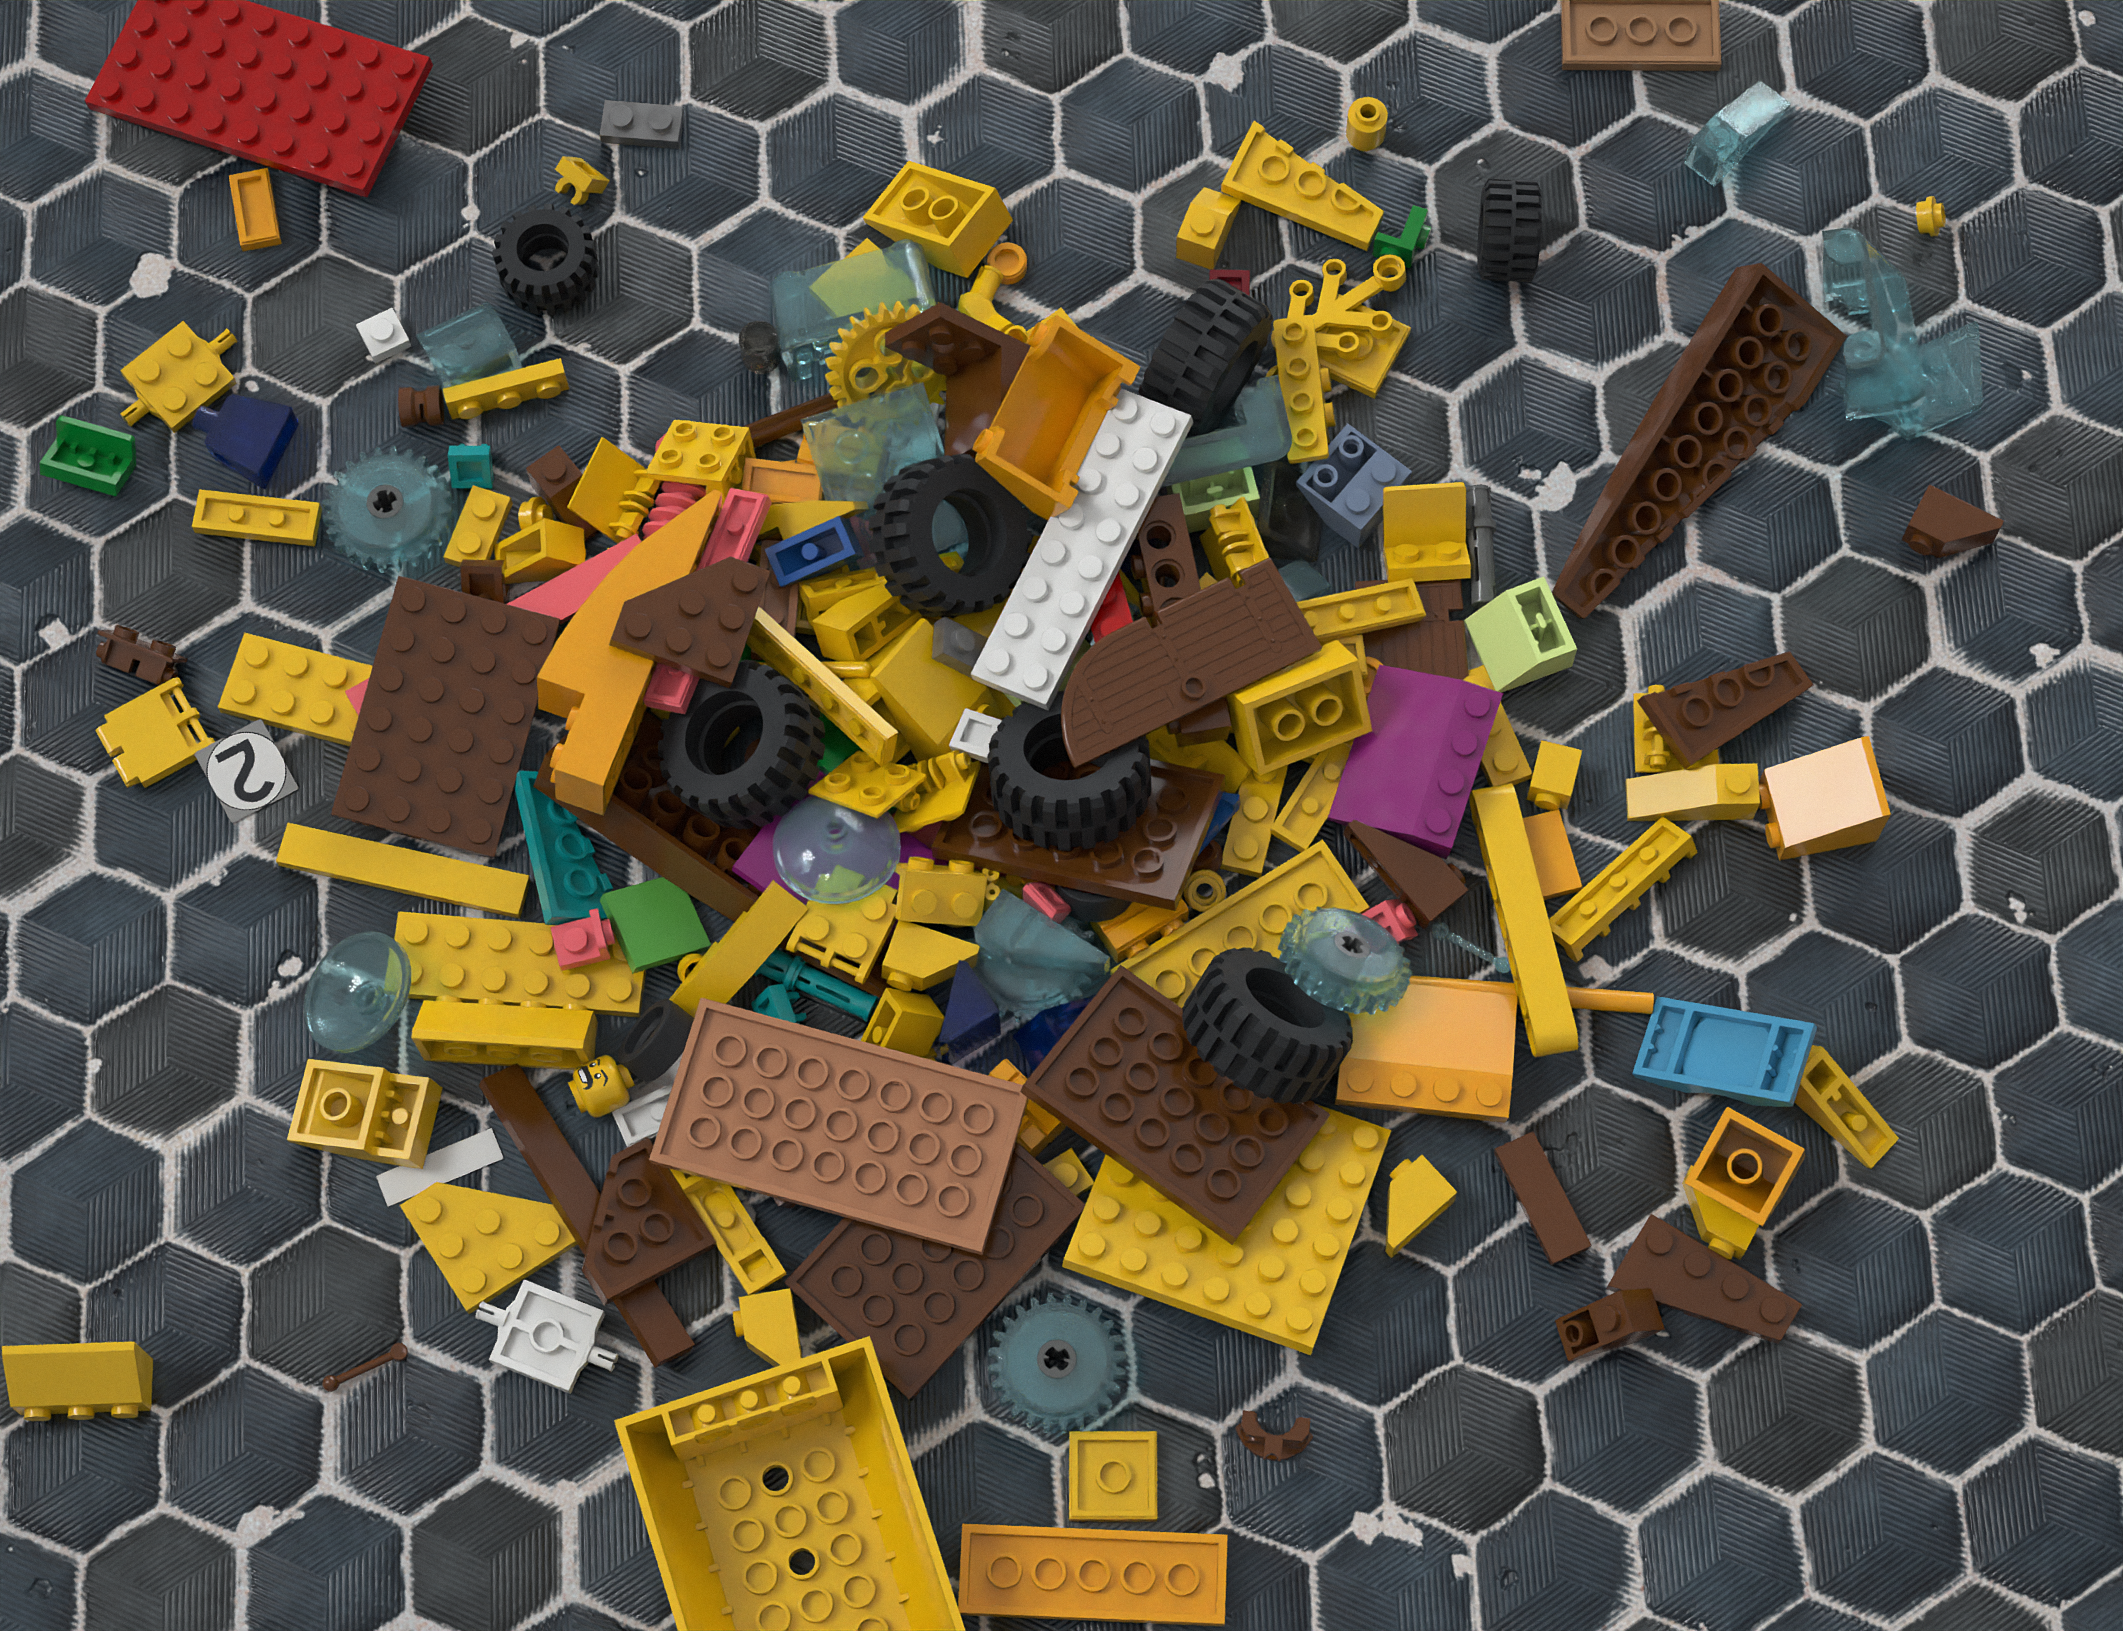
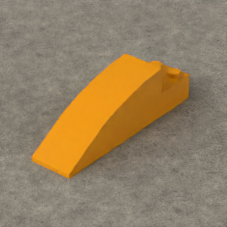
M714 489L635 546L606 575L580 606L556 641L537 676L538 709L567 718L565 730L569 731L565 744L558 743L556 745L550 762V767L554 768L550 782L555 783L557 800L604 816L646 712L647 706L643 701V697L657 666L655 661L610 646L609 643L625 601L696 571L721 512V491Z

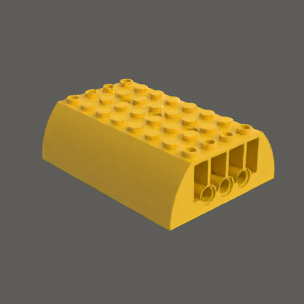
M870 1336L614 1420L678 1631H965ZM773 1468L784 1469L789 1475L787 1485L779 1491L769 1490L764 1485L765 1474ZM800 1551H807L815 1557L814 1568L805 1575H798L790 1569L792 1556Z

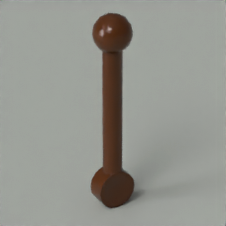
M396 1343L391 1347L390 1352L338 1376L327 1375L323 1379L322 1386L324 1390L333 1392L338 1389L339 1384L391 1360L404 1361L408 1357V1349L403 1343Z

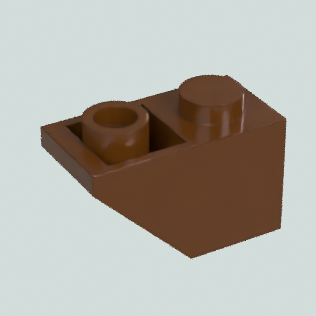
M1651 1288L1619 1290L1555 1320L1568 1361L1627 1346L1665 1330Z

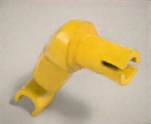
M989 265L981 266L970 292L960 295L958 311L1019 341L1027 342L1029 335L1024 327L1014 325L1003 318L993 307L992 301L1002 283L1003 274L995 267Z

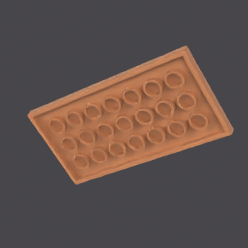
M701 998L649 1161L662 1167L983 1255L1029 1098L1020 1092L1023 1086L1021 1084Z

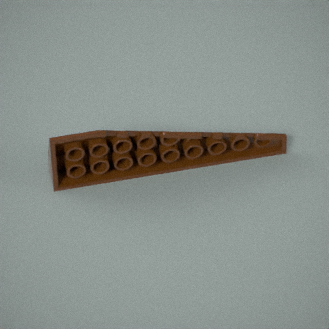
M1758 263L1735 268L1652 402L1598 498L1552 591L1553 597L1578 618L1585 619L1620 584V580L1630 570L1636 569L1646 559L1644 556L1655 545L1667 539L1674 532L1672 529L1682 519L1688 518L1732 475L1731 471L1739 463L1752 456L1757 451L1756 447L1768 435L1774 434L1793 411L1799 410L1808 401L1845 341L1846 334L1764 264Z
M647 711L637 731L604 816L556 799L555 783L550 782L554 769L550 767V762L556 745L545 754L533 787L674 885L736 922L743 911L748 912L763 892L734 873L732 868L763 826L759 827L754 823V826L750 829H737L733 826L727 828L706 818L676 797L668 788L667 780L663 778L660 770V761L664 760L658 756V740H663L664 734L660 732L662 722ZM568 733L558 743L564 745ZM797 923L778 945V947L802 957L804 961L879 998L882 997L886 988L895 989L887 983V979L881 978L882 964L888 950L886 947L879 953L865 983L861 984L855 981L856 976L832 965L829 969L820 965L821 960L799 950L795 953L786 950L787 943ZM802 939L801 941L802 943L811 946L819 951H822L824 953L826 951L825 948L818 946L810 941H807L805 939ZM838 954L835 957L854 967L860 968L861 966Z

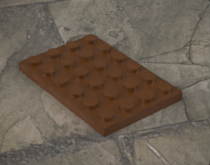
M398 575L331 816L495 859L513 795L517 773L521 766L538 704L537 676L554 647L560 618Z
M971 758V762H972V763H973V762H976V761H980V760ZM1150 759L1151 796L1147 799L1148 805L1144 813L1139 818L1136 817V823L1126 832L1120 830L1118 837L1106 844L1102 840L1096 843L1095 848L1083 850L1082 846L1071 847V851H1059L1058 846L1049 845L1048 849L1037 846L1032 838L1026 841L1014 834L1013 828L1010 829L1005 826L992 802L988 763L980 761L981 766L964 814L952 821L943 820L931 846L933 858L947 861H968L974 863V867L1176 911L1225 789V775ZM1062 761L1046 767L1039 774L1057 780H1075L1089 776L1101 767L1087 763L1074 769L1071 761Z
M1120 965L1026 1080L1020 1092L1233 1245L1326 1123L1330 1114L1311 1100L1300 1104H1292L1291 1102L1281 1104L1274 1102L1272 1098H1259L1254 1096V1092L1246 1088L1242 1090L1233 1085L1234 1082L1226 1076H1220L1213 1070V1065L1208 1061L1204 1062L1197 1054V1047L1191 1046L1188 1041L1187 1031L1183 1028V1009Z
M1016 1142L983 1255L844 1217L784 1283L848 1343L870 1336L882 1374L912 1401L1081 1217L1085 1204Z

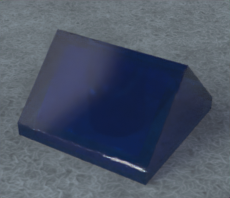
M961 960L958 961L939 1039L942 1063L947 1065L956 1063L1001 1035L998 1008L968 962Z

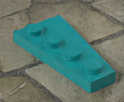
M519 771L516 774L514 788L545 925H560L589 918V910L598 908L602 920L608 919L600 899L604 893L610 892L613 887L607 874L600 873L592 857L595 850L589 838H585L581 834L576 824L578 818L533 787L538 772Z

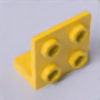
M674 420L646 470L649 479L706 485V495L714 489L721 491L722 509L730 488L742 490L745 458L756 459L749 427Z
M1463 482L1383 488V559L1388 583L1413 578L1414 582L1471 578V563L1466 546V487Z

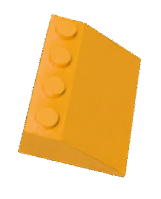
M1357 978L1355 985L1346 989L1344 1012L1348 1013L1351 1020L1353 1043L1350 1051L1338 1067L1335 1105L1505 1123L1509 1118L1518 995Z

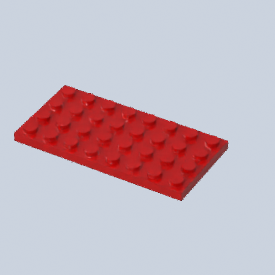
M138 0L88 93L85 103L90 110L367 198L433 67V63L428 56L247 0Z

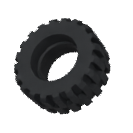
M1208 280L1205 284L1198 287L1195 294L1188 298L1185 306L1179 310L1175 320L1166 330L1160 345L1152 356L1150 365L1144 373V380L1140 384L1138 392L1142 397L1191 415L1193 424L1185 438L1188 442L1206 439L1209 433L1218 427L1219 422L1225 418L1233 403L1240 396L1243 387L1249 381L1252 371L1262 356L1261 353L1268 342V335L1272 330L1273 315L1269 308L1223 280Z
M967 454L946 455L910 464L900 469L898 475L891 476L883 487L885 493L878 494L873 504V508L877 512L875 516H870L868 530L873 531V540L868 542L870 554L875 553L878 562L874 564L878 577H885L887 583L884 586L893 597L901 595L900 603L911 611L918 609L921 615L928 617L941 616L943 618L982 612L991 609L993 604L1002 603L1010 596V589L1015 587L1022 574L1020 569L1025 568L1030 558V553L1026 552L1027 545L1032 544V531H1027L1026 520L1030 519L1027 507L1022 508L1015 496L976 463L975 458L973 459ZM942 500L951 504L958 511L968 533V553L958 573L952 571L944 564L933 543L932 521L934 513Z
M752 660L740 661L730 688L700 678L686 713L671 712L668 719L663 718L660 732L664 734L663 740H658V756L664 759L660 761L662 776L667 780L668 788L676 797L718 825L727 828L733 826L737 829H750L754 826V823L759 827L770 824L774 821L773 816L779 815L783 817L793 809L791 805L797 799L799 801L803 800L808 793L806 787L811 780L816 781L820 769L816 766L818 760H823L825 745L820 742V739L825 738L824 722L818 719L820 718V711L804 690L766 664L760 665ZM762 715V736L753 755L738 769L721 774V755L729 736L746 720Z
M1058 691L1049 710L1033 704L1027 705L1024 702L1012 711L1013 717L1007 715L997 726V731L991 737L989 743L990 752L988 753L992 802L1005 826L1010 829L1013 828L1014 834L1028 841L1032 838L1035 845L1046 849L1049 848V845L1058 846L1059 851H1071V847L1082 846L1083 850L1095 848L1096 843L1102 840L1106 844L1116 839L1120 830L1123 832L1129 830L1136 823V817L1139 818L1144 813L1148 805L1147 799L1151 796L1152 787L1149 741L1145 735L1089 762L1101 768L1084 778L1057 780L1039 774V772L1050 765L1062 761H1070L1061 727V707L1065 691Z
M1233 948L1215 956L1182 1008L1183 1028L1187 1031V1039L1191 1046L1197 1047V1054L1203 1061H1208L1213 1065V1070L1220 1076H1226L1234 1082L1233 1085L1242 1090L1246 1088L1254 1092V1096L1259 1098H1272L1276 1103L1285 1104L1291 1102L1292 1104H1300L1319 1096L1350 1051L1353 1043L1351 1020L1348 1013L1343 1012V1005L1337 997H1332L1329 994V989L1322 982L1318 983L1311 978V974L1303 968L1300 970L1291 965L1290 961L1282 957L1279 959L1273 957L1270 952L1263 950L1254 952L1252 948Z

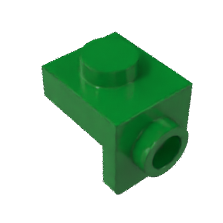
M1415 205L1412 206L1400 239L1378 232L1374 240L1373 256L1380 258L1389 254L1396 255L1404 261L1405 267L1411 268L1417 249L1425 250L1431 234L1432 227L1426 225L1428 209Z

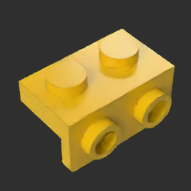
M909 857L908 863L895 862L894 872L900 875L895 918L899 921L981 927L987 876L975 869L974 863L962 860H949V866L934 865V860L923 857Z

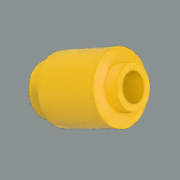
M1363 97L1354 101L1349 107L1346 137L1349 143L1357 150L1371 151L1380 146L1384 141L1388 113L1381 101L1372 97Z

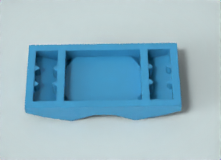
M1657 996L1632 1074L1635 1078L1685 1093L1716 1094L1756 1106L1791 1107L1797 1095L1817 1026L1810 1022Z

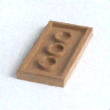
M1560 0L1562 70L1720 71L1719 0Z

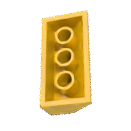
M438 996L436 1001H423L412 1029L411 1038L424 1061L512 1066L518 1063L520 1067L574 1070L576 1067L594 1060L598 1021L594 1011H589L587 1006L581 1004H564L562 1009L546 1008L544 1003L536 1001H523L520 1006L504 1005V1002L491 998L479 999L477 1004L462 1003L460 998L454 996Z

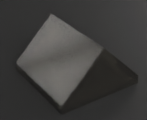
M1273 457L1265 458L1257 529L1270 558L1316 562L1319 555L1323 519L1296 485L1297 480L1303 473Z

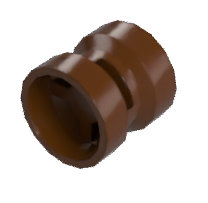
M441 385L427 386L425 390L416 391L413 387L399 388L398 407L402 428L416 427L418 423L427 422L430 426L444 425L445 409Z

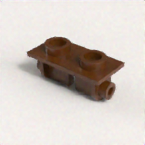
M115 625L114 630H98L97 633L107 638V641H102L96 650V656L101 658L103 664L131 673L136 659L140 663L135 676L157 685L176 678L178 671L173 669L174 664L187 662L188 659L176 654V647L174 645L155 639L150 644L138 639L139 632L128 627Z

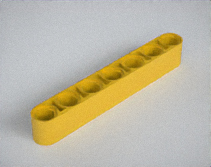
M1512 783L1471 790L1469 795L1471 814L1532 1054L1536 1058L1575 1051L1578 1049L1577 1028L1515 788Z

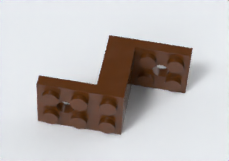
M941 302L885 332L886 348L901 354L905 359L914 360L933 369L937 374L947 376L944 456L967 454L973 459L976 458L977 452L973 451V445L985 428L989 430L1031 346Z

